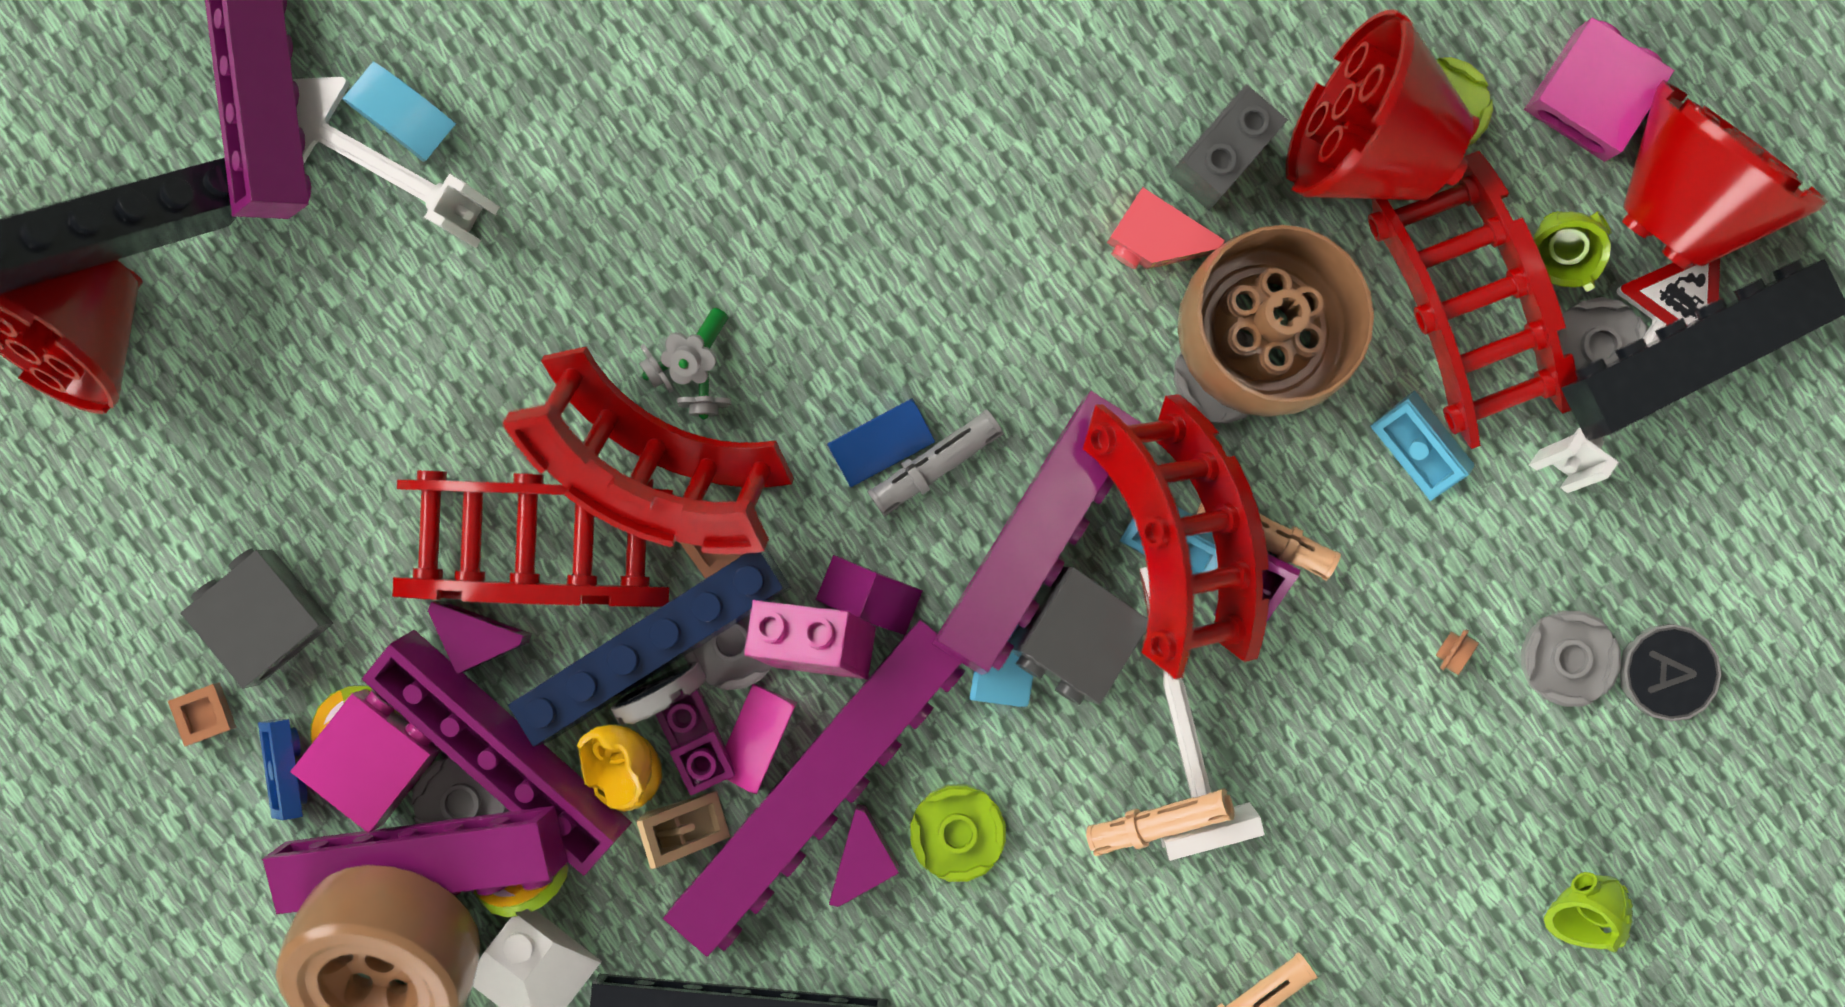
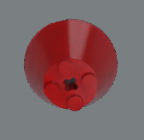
M1382 11L1364 22L1333 56L1335 60L1340 62L1325 86L1316 82L1297 121L1287 152L1285 174L1286 179L1295 184L1291 190L1302 196L1421 200L1424 202L1445 184L1450 186L1457 184L1466 172L1468 160L1464 158L1470 140L1478 130L1479 118L1470 113L1412 21L1399 11Z
M1663 80L1656 88L1623 205L1628 214L1623 218L1622 222L1644 239L1648 235L1651 237L1654 235L1666 244L1661 252L1672 262L1686 269L1688 266L1691 267L1693 263L1705 266L1821 210L1828 200L1812 186L1802 192L1799 187L1803 182L1797 178L1798 174L1705 105L1701 107L1689 98L1682 103L1688 94Z
M114 260L0 294V355L23 370L18 379L38 391L77 409L96 414H106L110 408L113 409L119 402L138 289L143 284L142 279L135 272L125 267L119 260Z

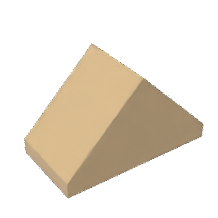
M717 791L647 811L636 821L650 869L661 867L731 837Z

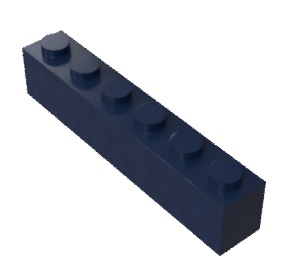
M765 548L764 552L746 553L514 700L508 706L533 747L549 743L685 657L688 653L696 650L712 638L751 615L753 600L771 602L792 588L767 548Z

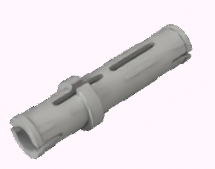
M985 409L981 414L973 418L972 421L934 445L933 448L923 455H920L913 461L909 458L901 463L903 468L884 482L868 490L867 493L883 516L886 517L909 498H912L919 492L923 495L931 490L929 485L977 453L981 448L1004 435L992 414Z

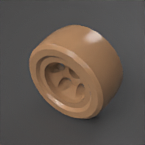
M1277 225L1256 228L1235 236L1204 260L1190 279L1181 301L1177 330L1180 350L1189 372L1205 392L1222 405L1240 413L1271 417L1295 414L1321 404L1349 381L1362 363L1370 344L1374 312L1371 293L1364 276L1345 250L1328 237L1307 228ZM1267 283L1276 284L1283 287V289L1274 293L1268 288ZM1248 294L1253 302L1252 309L1248 311L1241 310L1236 304V296ZM1280 309L1285 313L1288 319L1286 326L1280 324L1281 317L1278 320L1275 319L1273 311ZM1244 329L1252 334L1254 340L1251 347H1243L1238 343L1236 336L1239 330ZM1302 331H1309L1311 334L1308 348H1305L1300 343L1299 337ZM1271 349H1280L1284 353L1285 362L1282 366H1275L1270 362L1268 355Z
M365 865L346 868L329 875L315 886L288 928L277 961L276 978L279 990L289 1007H464L472 990L479 961L481 944L478 927L470 912L456 896L438 883L417 873L390 866ZM357 973L365 974V975L369 976L370 978H369V979L363 978V977H361L360 975H358ZM395 980H402L405 983H407V985L397 983Z

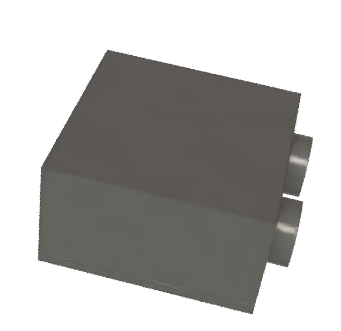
M1246 84L1181 158L1169 177L1209 211L1288 119Z
M251 548L237 556L228 566L231 571L218 582L211 580L196 590L191 596L194 602L180 613L242 689L262 684L334 624L273 549L254 551Z
M1063 566L1052 585L1048 587L1044 584L1035 598V601L1040 604L1028 625L1024 629L1018 626L1009 642L1014 645L1012 653L1019 657L1016 665L1038 679H1041L1044 674L1058 683L1055 691L1077 705H1080L1083 700L1100 705L1147 630L1148 618L1077 569Z

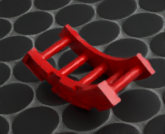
M1480 150L1464 156L1468 160V166L1457 186L1436 193L1427 201L1422 202L1418 200L1395 210L1387 199H1371L1373 213L1368 215L1369 227L1374 238L1378 242L1384 241L1417 304L1414 307V316L1418 327L1424 335L1428 334L1430 337L1448 406L1443 408L1446 423L1453 434L1460 433L1471 449L1481 446L1477 420L1536 397L1550 398L1562 414L1571 411L1561 388L1578 380L1574 372L1576 366L1573 354L1563 355L1557 331L1566 328L1542 257L1523 217L1513 221L1502 201L1503 198L1508 197L1509 192ZM1464 203L1469 207L1473 205L1483 220V226L1420 251H1417L1405 229V226ZM1490 244L1494 248L1498 247L1508 269L1506 277L1443 302L1440 301L1427 272L1428 268ZM1510 296L1520 299L1527 320L1524 330L1460 355L1448 320ZM1531 348L1535 351L1538 371L1534 372V378L1475 401L1472 400L1466 376L1467 373Z
M587 346L543 356L541 362L556 384L544 405L510 411L502 425L518 449L540 474L547 470L558 482L567 488L563 495L606 523L639 538L664 546L673 547L675 541L702 546V553L746 554L765 551L769 537L755 511L756 504L764 487L792 485L794 477L776 440L741 443L721 441L699 436L670 425L638 406L621 392L596 363ZM569 402L593 424L583 442L573 433L561 417ZM608 438L639 456L629 477L598 457ZM657 466L691 478L683 497L674 496L647 486ZM711 483L742 487L737 500L734 502L703 501Z
M1179 394L1165 396L1158 421L1126 425L1120 417L1105 405L1098 404L1094 408L1083 450L1103 467L1117 485L1128 504L1141 537L1146 557L1150 596L1149 619L1142 654L1175 680L1183 678L1190 649L1220 643L1243 662L1258 659L1265 635L1269 599L1263 598L1262 571L1269 569V560L1259 510L1251 487L1235 456H1227L1221 444L1215 438L1219 434L1218 430L1194 405ZM1157 442L1177 462L1157 465L1143 443ZM1190 480L1198 493L1206 513L1180 517L1167 484ZM1212 532L1218 569L1192 574L1186 537ZM1218 590V603L1214 623L1193 628L1194 595Z
M417 470V480H397V489L421 490L418 568H413V577H393L392 597L429 600L447 598L462 599L465 602L572 606L602 604L620 607H662L669 603V587L650 586V577L645 576L646 540L627 533L625 576H620V585H597V575H592L595 516L575 504L572 575H567V584L540 583V574L535 573L538 494L563 495L567 489L563 485L544 484V474L514 473L513 483L447 481V472ZM650 479L647 486L653 488L654 479ZM656 489V490H659V491H662V492H665V493H668V494L673 495V490H669V489ZM441 491L463 492L460 570H455V579L443 578V569H438ZM483 493L518 494L515 573H510L509 582L485 581V571H480Z

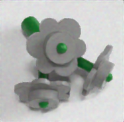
M718 308L711 309L696 334H692L688 338L679 332L670 334L665 341L667 350L661 354V361L658 363L645 344L640 346L646 357L644 361L639 363L644 371L642 378L646 381L649 380L654 388L663 384L669 393L674 391L663 373L668 368H670L671 378L678 384H687L691 380L699 383V396L677 398L678 407L689 408L690 416L700 417L702 420L718 416V408H728L731 405L730 398L709 396V370L717 362L716 354L710 348L728 320V315Z

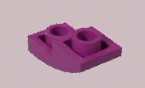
M700 688L689 695H684L682 689H680L681 694L673 700L674 702L669 704L670 707L655 714L672 748L669 753L690 796L736 774Z

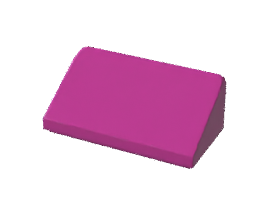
M752 684L725 746L736 773L735 776L727 780L757 795L797 702L759 685Z

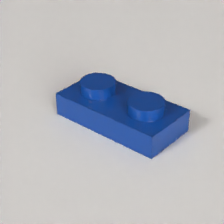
M289 719L258 722L271 818L288 820L303 817L301 805L307 803L306 784L290 772L296 765L295 756H299L301 751L298 731L295 727L290 728Z

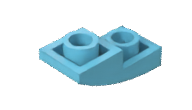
M374 61L342 98L380 131L385 130L422 162L429 158L456 124L419 93Z

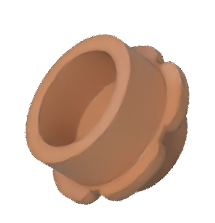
M1465 629L1461 636L1452 631L1435 655L1443 660L1440 666L1441 670L1444 671L1447 668L1456 675L1460 674L1479 645V642L1467 636L1469 630Z

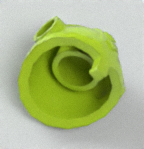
M1573 211L1549 213L1541 221L1533 236L1551 283L1557 286L1583 287L1586 292L1594 289L1595 280L1603 273L1610 259L1611 241L1609 235L1612 234V231L1600 211L1590 216Z
M1582 872L1572 880L1571 886L1566 888L1557 900L1551 904L1543 919L1546 929L1554 937L1562 941L1585 948L1608 949L1616 953L1619 948L1625 946L1630 937L1629 932L1633 923L1632 908L1634 906L1627 894L1629 893L1627 887L1624 884L1622 885L1617 878L1594 875L1591 872ZM1605 927H1611L1612 931L1610 933L1603 932Z

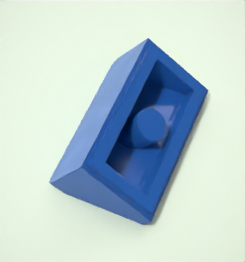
M911 398L827 443V446L851 488L935 443V440L915 401Z

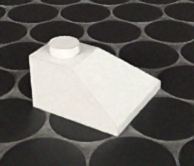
M527 908L516 912L518 916L509 919L480 957L473 987L499 1007H567L602 961L537 910L530 912Z

